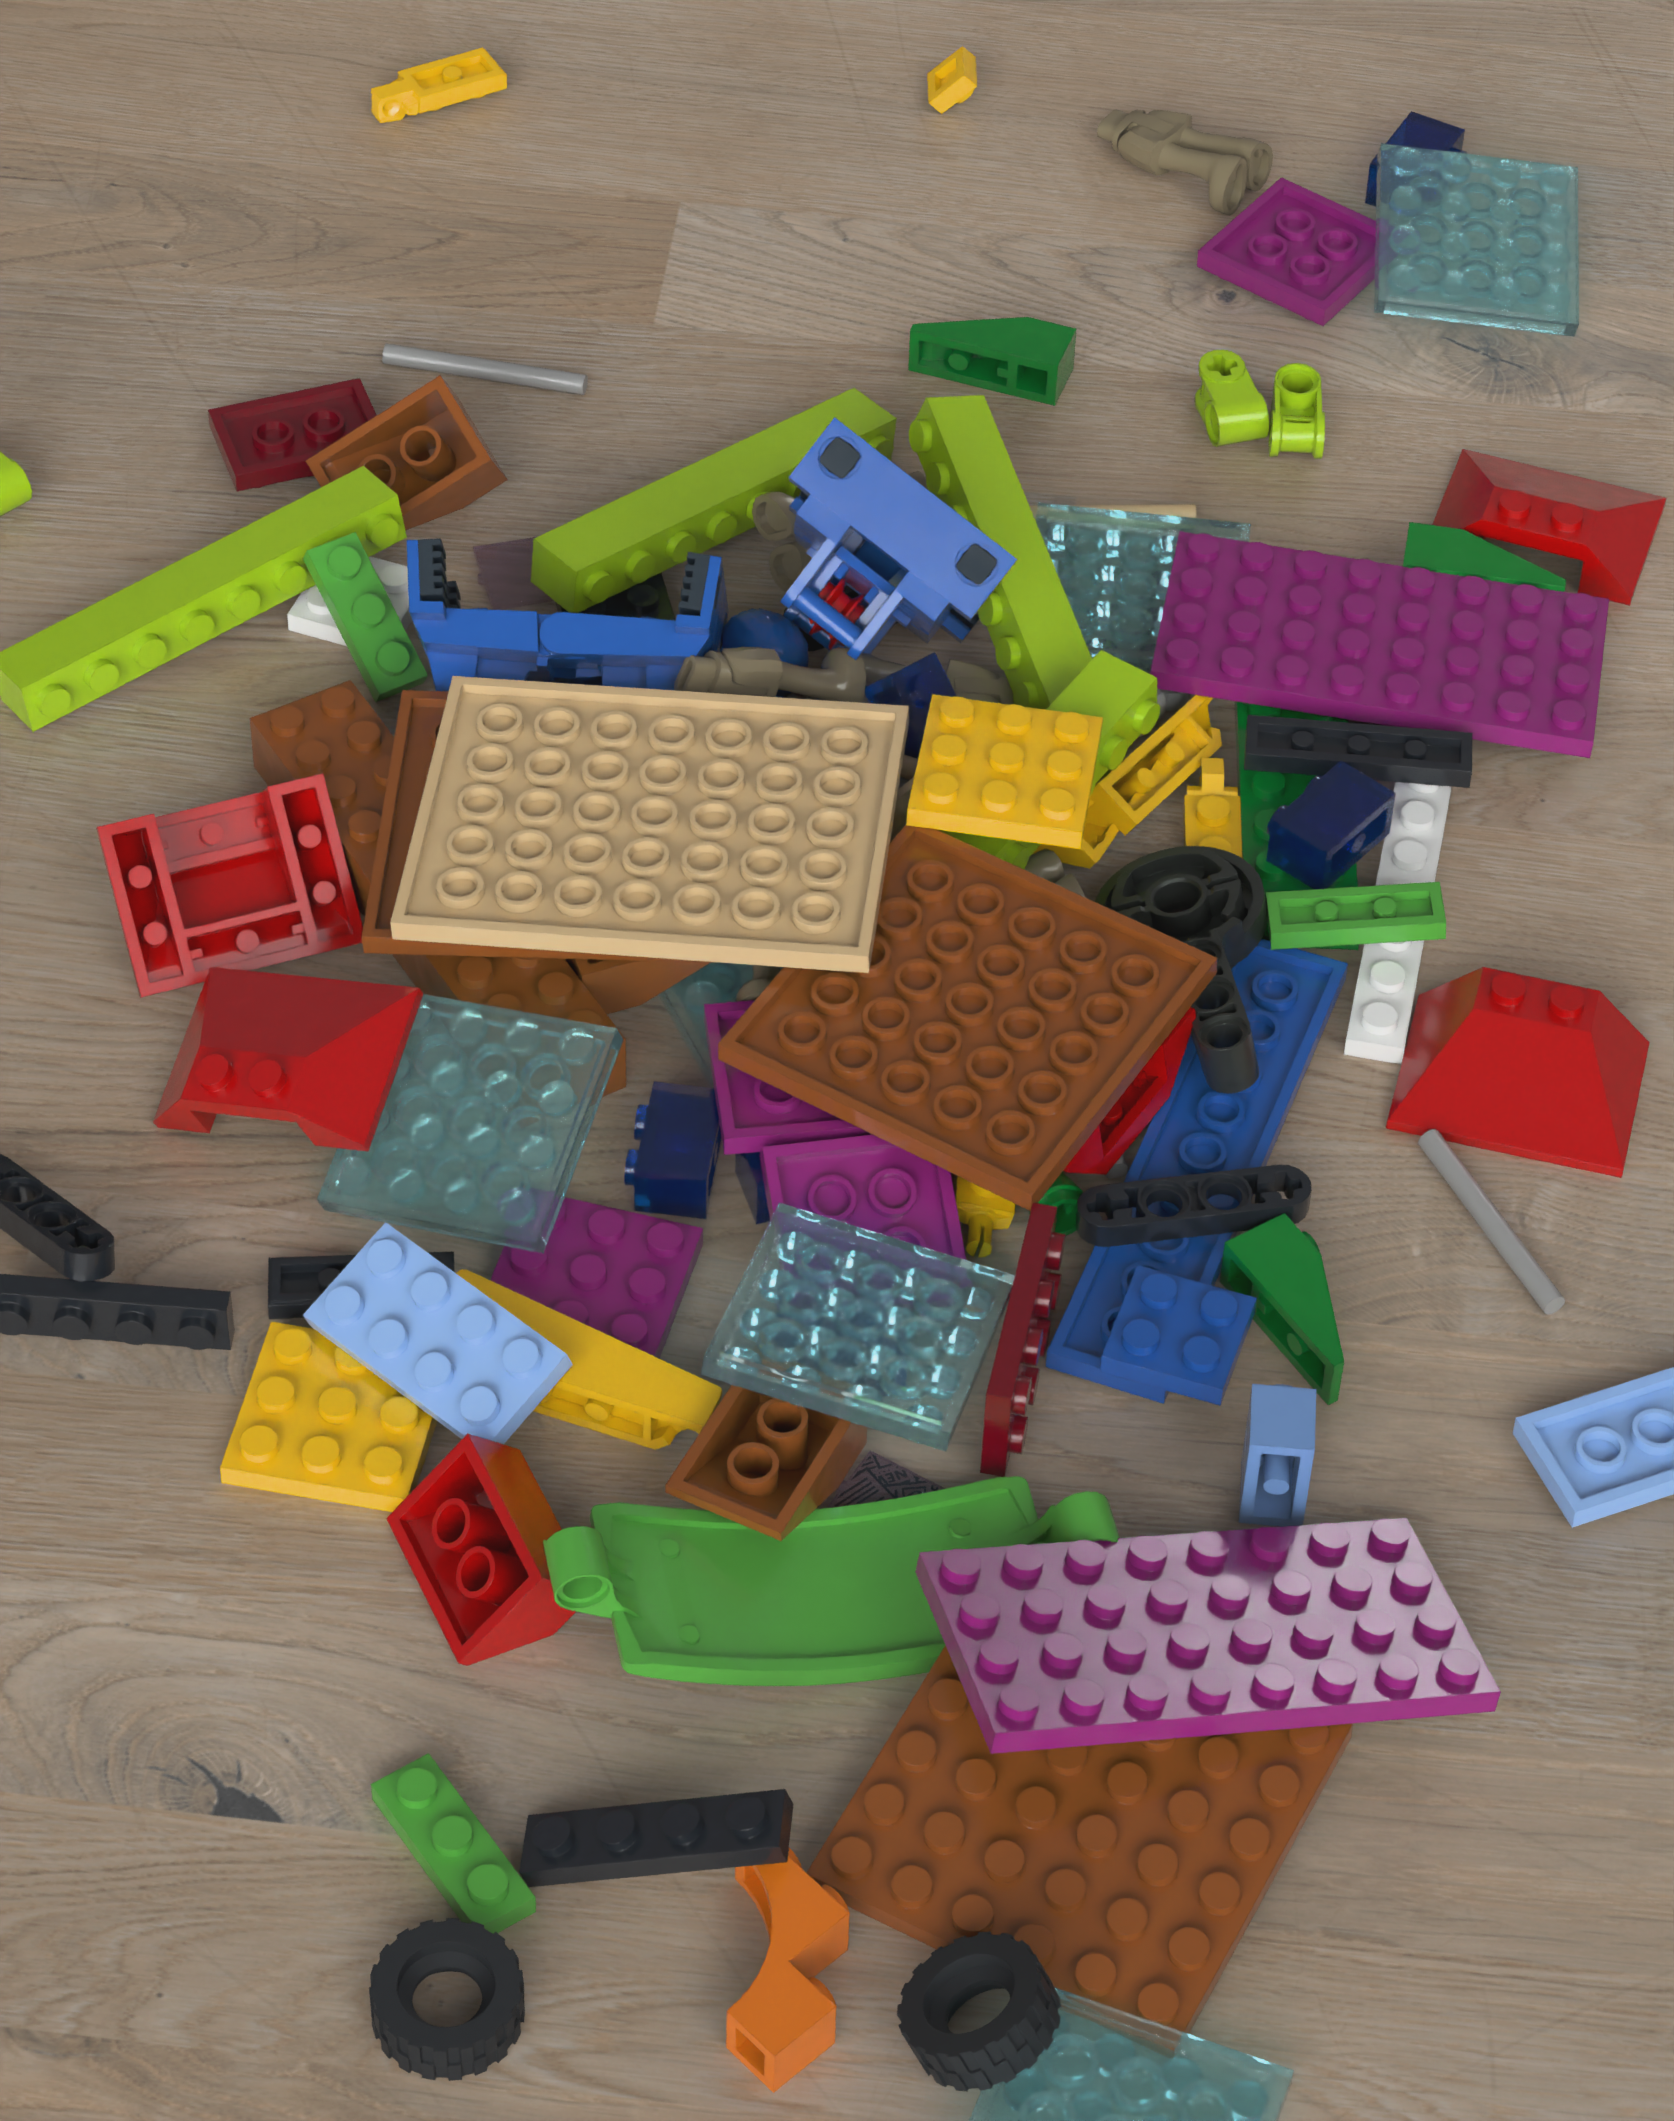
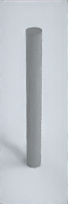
M388 343L385 344L382 355L383 364L585 395L588 384V376L586 374Z
M1432 1129L1425 1132L1418 1141L1419 1146L1545 1314H1553L1561 1309L1565 1303L1564 1297L1438 1130Z

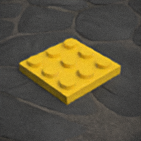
M932 694L907 807L906 825L1081 849L1101 739L1103 717Z
M271 1322L220 1466L221 1482L393 1512L417 1487L437 1420L315 1329Z

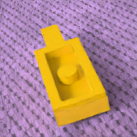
M483 47L398 71V79L389 84L371 88V112L380 123L402 120L406 114L417 115L418 112L420 114L427 111H436L448 105L469 99L481 98L487 94L507 89V74Z
M1201 758L1199 786H1187L1186 795H1184V846L1217 848L1233 853L1243 859L1240 796H1238V787H1224V758Z

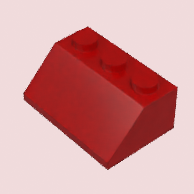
M467 1434L386 1518L458 1664L469 1666L552 1636L576 1613V1611L560 1607L554 1600L543 1540H547L554 1533L562 1530L520 1449Z

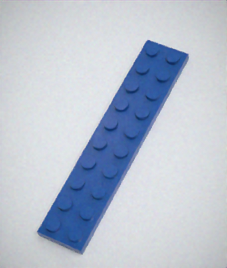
M1261 939L1255 949L1231 969L1251 1027L1259 1066L1258 1079L1251 1087L1237 1093L1227 1094L1213 1090L1207 1084L1190 1034L1171 1095L1152 1118L1124 1182L1266 1166L1344 985L1348 963L1296 948L1271 950L1270 941ZM1218 1194L1208 1199L1209 1204L1220 1210H1230L1240 1205L1233 1197ZM1158 1201L1148 1206L1149 1211L1160 1217H1170L1180 1212L1178 1207L1166 1201ZM1131 1207V1208H1132V1215H1131V1217H1132V1218H1136V1215H1135V1214H1136V1208H1135V1207ZM1237 1232L1111 1247L1094 1246L1047 1350L1045 1367L1164 1404L1169 1391L1100 1372L1101 1355L1137 1265L1215 1286L1221 1272L1224 1243L1236 1237Z

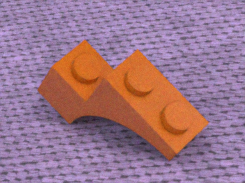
M790 1848L787 1862L735 1867V1880L747 1891L756 1904L766 1926L770 1944L766 1958L755 1980L742 1997L727 2010L726 2048L773 2093L835 2044L836 2002L828 1988L815 1976L848 1950L850 1912L844 1899L834 1888L826 1884L820 1886L802 1869L798 1857Z

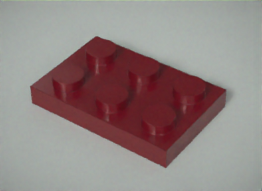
M360 378L208 410L210 429L237 492L314 476L306 460L377 416Z

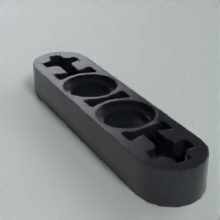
M0 1154V1229L60 1274L71 1280L95 1281L111 1275L115 1270L114 1236L111 1232L10 1158Z
M1271 1165L1098 1185L1084 1191L1077 1201L1076 1231L1089 1244L1099 1247H1111L1249 1231L1284 1213L1296 1224L1303 1220L1309 1211L1312 1192L1311 1181L1307 1174L1299 1168L1290 1165ZM1279 1192H1284L1287 1199H1282ZM1223 1194L1233 1197L1240 1205L1234 1209L1220 1210L1209 1204L1208 1199L1212 1196ZM1252 1194H1255V1203L1258 1204L1251 1203ZM1158 1201H1166L1178 1207L1180 1212L1174 1216L1160 1217L1149 1211L1148 1206ZM1131 1207H1135V1208H1136V1214H1135V1215H1136V1218H1132V1217H1131V1215H1132V1208H1131ZM1098 1212H1105L1110 1220H1102Z

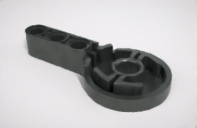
M1204 846L1164 849L1130 862L1106 881L1100 889L1095 902L1218 958L1216 975L1191 1006L1196 1011V1019L1192 1022L1191 1036L1207 1084L1213 1090L1229 1094L1248 1089L1259 1077V1066L1250 1023L1231 969L1255 949L1267 927V903L1259 874L1241 857L1225 850ZM1179 908H1189L1182 912L1168 913Z

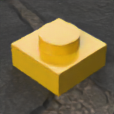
M964 46L960 47L927 73L928 103L941 114L954 104L967 100L977 87L976 57Z

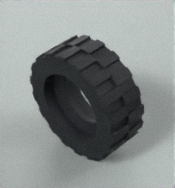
M446 1918V1921L433 1922L432 1919L421 1922L419 1927L410 1931L408 1928L397 1935V1939L391 1945L386 1944L379 1953L380 1960L377 1965H373L370 1974L371 1987H369L372 2027L375 2038L381 2040L382 2051L389 2059L393 2057L401 2069L408 2073L414 2071L422 2074V2078L435 2080L436 2077L448 2078L449 2081L462 2080V2076L472 2073L476 2076L487 2071L489 2065L495 2061L499 2063L508 2055L507 2049L512 2043L516 2044L521 2034L520 2022H524L525 2016L523 1972L519 1970V1958L513 1948L511 1950L508 1949L505 1945V1939L497 1932L491 1933L484 1928V1925L474 1921L470 1924L460 1922L459 1918ZM448 1971L461 1972L468 1975L478 1984L482 1993L480 2008L469 2021L452 2027H437L428 2024L418 2016L412 2001L414 1992L422 1980L429 1975Z
M978 1932V1935L966 1937L965 1935L954 1939V1943L944 1948L942 1946L931 1953L932 1956L923 1964L920 1963L912 1972L914 1975L909 1983H905L901 1991V2004L897 2006V2016L901 2021L899 2028L928 2076H933L936 2083L944 2087L947 2085L954 2086L956 2091L968 2092V2089L979 2088L980 2091L991 2089L995 2084L1003 2081L1007 2083L1017 2078L1016 2075L1025 2068L1030 2069L1038 2061L1037 2057L1044 2049L1048 2050L1053 2042L1052 2035L1054 2030L1059 2028L1061 2019L1058 2014V2008L1061 2007L1060 1997L1036 1954L1033 1953L1030 1946L1023 1940L1018 1942L1012 1935L1006 1933L992 1935L991 1932ZM993 1989H1006L1009 1992L1010 2001L1007 2006L988 2024L971 2032L954 2034L949 2030L948 2023L951 2017L969 1999Z

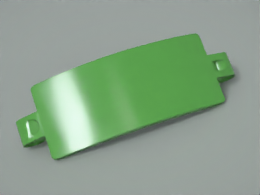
M1013 1476L995 1477L902 1498L815 1509L782 1541L708 1510L621 1502L598 1504L591 1509V1527L574 1526L562 1529L554 1533L547 1540H543V1546L555 1602L560 1607L568 1610L611 1618L621 1666L627 1673L657 1679L705 1684L813 1686L874 1681L928 1673L943 1650L945 1642L915 1573L919 1552L1013 1546L1017 1544L1071 1542L1077 1540L1118 1542L1120 1537L1109 1500L1105 1495L1090 1491L1075 1493L1064 1498L1056 1506L1051 1505L1047 1512L1038 1519L1028 1482L1023 1477Z

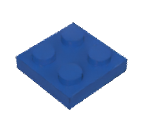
M1137 1265L1101 1355L1100 1372L1221 1406L1253 1320L1257 1298Z

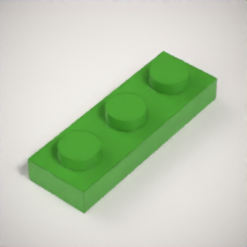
M356 532L307 550L303 560L374 701L378 702L401 693L402 690H408L423 684L428 674Z
M1440 882L1266 892L1271 950L1446 939V917Z
M429 1753L371 1784L372 1800L461 1922L471 1924L474 1921L484 1925V1928L491 1933H499L536 1912L535 1895Z

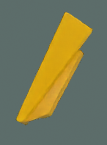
M1195 695L1125 758L1115 770H1112L1094 787L1089 800L1081 849L1041 844L1033 854L1048 849L1053 851L1062 863L1090 869L1101 859L1119 830L1126 836L1201 766V758H1210L1222 747L1220 729L1213 728L1210 724L1208 704L1213 698Z
M461 1269L456 1273L553 1343L570 1358L573 1365L533 1412L656 1450L670 1445L676 1434L680 1431L690 1429L699 1434L722 1400V1389L720 1386L467 1269Z

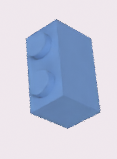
M1252 1384L1241 1459L1239 1523L1280 1527L1303 1525L1315 1452L1317 1389L1298 1388L1285 1384Z

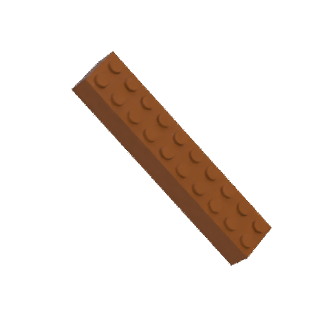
M348 680L251 717L250 729L254 768L268 786L324 774L358 909L365 917L394 736L353 682ZM392 954L413 984L422 990L424 999L521 1131L626 1087V1038L565 959Z

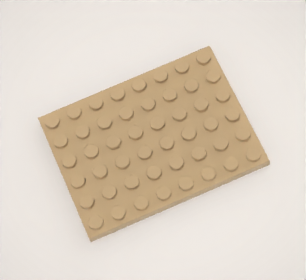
M452 676L390 922L392 939L869 973L909 726V706Z

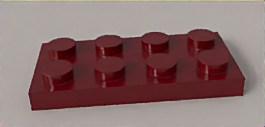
M1033 1203L986 1392L980 1473L1005 1477L1010 1454H1022L1024 1449L1028 1417L1021 1415L1026 1414L1028 1405H1034L1040 1368L1031 1367V1365L1037 1366L1039 1357L1044 1358L1046 1355L1051 1321L1042 1318H1048L1050 1310H1056L1062 1281V1274L1051 1272L1052 1270H1060L1066 1234L1055 1232L1056 1206Z

